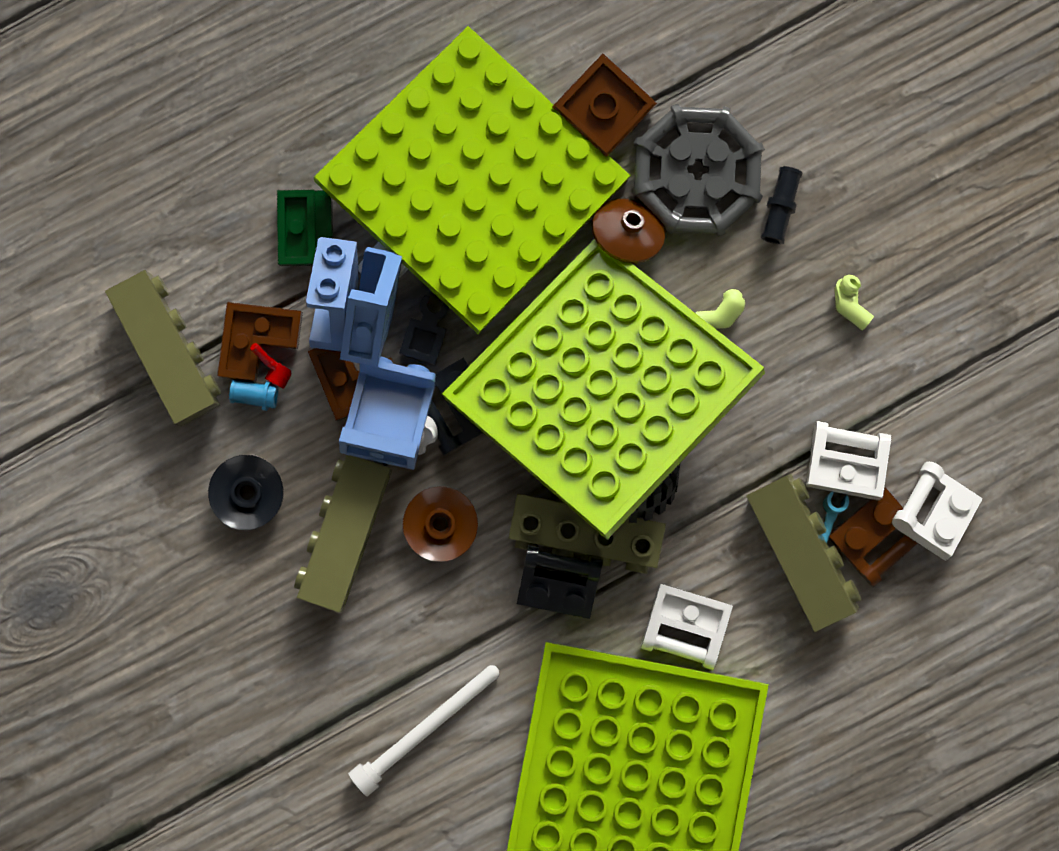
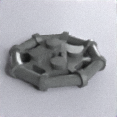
M675 104L643 136L636 137L633 143L636 147L634 188L631 190L633 197H638L666 227L665 232L670 234L673 232L715 233L718 237L726 234L725 230L755 203H760L763 197L760 193L761 157L762 152L765 150L764 146L749 134L730 113V108L724 106L723 109L680 107L679 104ZM686 122L714 123L711 133L688 132ZM675 127L680 137L675 139L664 150L656 143ZM723 128L736 140L742 149L733 153L729 149L728 144L718 137ZM650 156L661 159L660 179L649 181ZM746 160V185L735 183L736 162ZM695 161L702 162V166L708 169V174H703L701 180H694V174L687 171V168L693 166ZM663 189L666 193L670 194L674 199L673 201L677 204L673 212L654 194L655 192ZM731 192L739 197L720 214L716 204L725 195ZM685 208L707 209L709 218L682 217Z

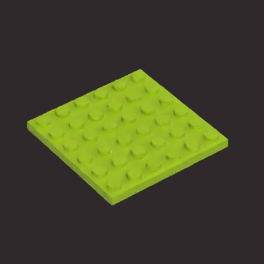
M467 26L314 176V182L388 251L402 256V264L479 334L595 215L597 210L628 181L631 175L609 155L605 157L552 108L553 103L475 31Z
M594 239L442 395L447 402L608 540L765 374V369L760 363L635 265L616 260L606 254Z
M545 642L506 851H739L769 684Z

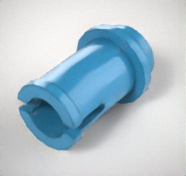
M233 379L230 386L229 400L230 403L262 406V410L267 411L269 408L276 407L279 388L278 386H273L270 381L260 384Z

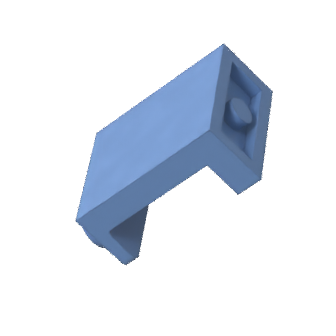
M324 237L318 239L306 298L307 307L315 308L309 338L311 348L341 351L348 297L351 289L359 291L357 242Z
M371 247L365 249L359 291L351 289L348 297L340 354L341 360L378 367L394 314L402 256L394 252Z
M382 356L380 357L378 367L360 364V372L346 426L342 427L339 439L340 453L414 470L435 388L436 374L421 365L410 364L407 367L396 365L390 359Z

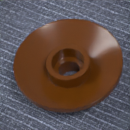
M615 199L606 202L597 210L592 221V233L598 246L610 257L622 262L642 263L652 259L659 253L665 240L663 224L643 203L635 200Z
M437 486L421 491L409 502L403 516V532L407 543L418 555L431 561L443 562L461 556L473 544L478 530V518L473 504L464 494L450 487ZM444 517L447 519L448 527L445 531L440 532L435 529L434 521L436 518Z

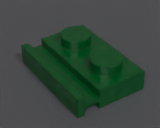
M277 190L279 266H313L318 239L320 237L333 239V199L324 190Z

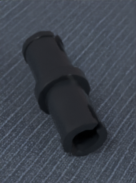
M789 166L779 168L773 197L768 198L767 207L769 212L764 231L761 234V239L766 242L784 244L790 215L795 213L797 207L794 200L800 178H802L803 174L799 169Z

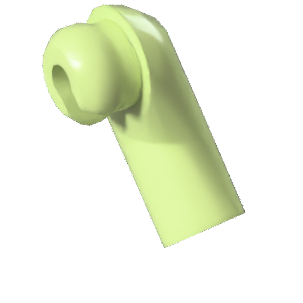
M846 275L837 281L834 289L836 309L842 316L863 331L874 316L858 304V289L861 287L859 279L854 275Z
M730 289L723 294L722 303L715 311L695 313L715 329L729 328L745 308V300L739 290Z

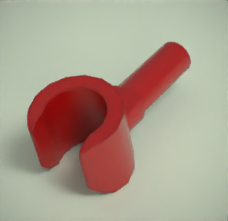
M254 343L250 350L265 366L270 368L264 379L284 389L291 378V370L276 362L257 343Z

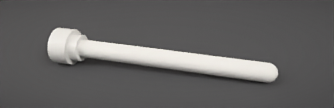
M493 665L485 668L372 764L369 761L364 765L360 763L348 774L360 791L367 797L379 787L377 783L382 780L381 775L496 680L499 676V669Z

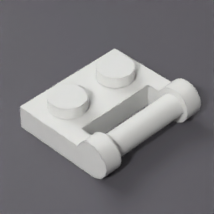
M816 421L812 437L806 487L881 500L884 492L891 435L878 433L877 436L831 428L828 427V423ZM826 442L873 450L875 457L868 458L826 450Z
M925 462L919 472L921 478L903 510L897 511L892 524L896 529L946 561L953 555L982 498L944 474V470L938 464ZM932 487H934L940 493L923 524H920L916 516Z
M659 584L642 639L641 649L652 652L654 648L700 662L703 668L713 670L733 606ZM660 624L710 638L707 648H702L658 634Z

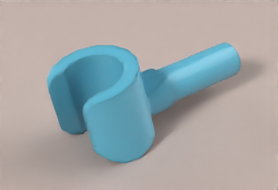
M833 491L823 501L824 510L827 512L824 522L827 532L822 535L826 543L837 515L847 509L849 505V497L846 495L841 502V508L834 507L831 503Z

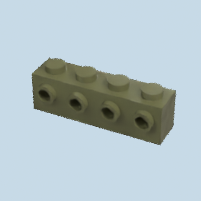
M143 270L105 290L173 423L183 426L221 406L216 398L221 394V391L211 374L205 377L199 365L204 359L194 341L188 343L182 330L187 328L176 308L170 310L165 300V297L169 296V292L160 276L158 275L153 278L152 274Z
M346 455L345 461L340 459L337 461L332 475V481L337 482L333 495L325 496L319 516L324 518L320 532L313 531L306 552L312 554L308 567L301 566L295 580L294 588L299 589L298 599L339 613L344 611L392 469L351 455Z
M789 474L746 495L814 632L855 614L859 609L856 602L861 601V597L853 581H845L839 569L844 566L843 561L835 546L828 547L822 535L827 531L820 515L817 512L812 514L805 500L809 499V494L800 478L794 480L792 474Z
M517 494L508 539L516 540L515 548L527 550L528 545L537 547L538 545L553 547L552 554L574 558L575 552L588 554V561H591V558L601 559L604 566H610L612 559L626 562L625 570L647 574L648 567H658L666 524L650 520L644 521V519L637 518V523H628V518L607 540L567 504Z

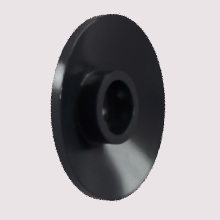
M238 455L224 461L213 473L208 487L209 503L214 514L226 525L240 530L256 529L270 522L280 510L284 497L283 482L278 471L268 461L254 455ZM248 485L252 486L255 491L253 498L250 500L244 499L241 494L242 489Z

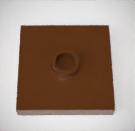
M602 53L552 108L598 151L607 157L656 107L657 103Z

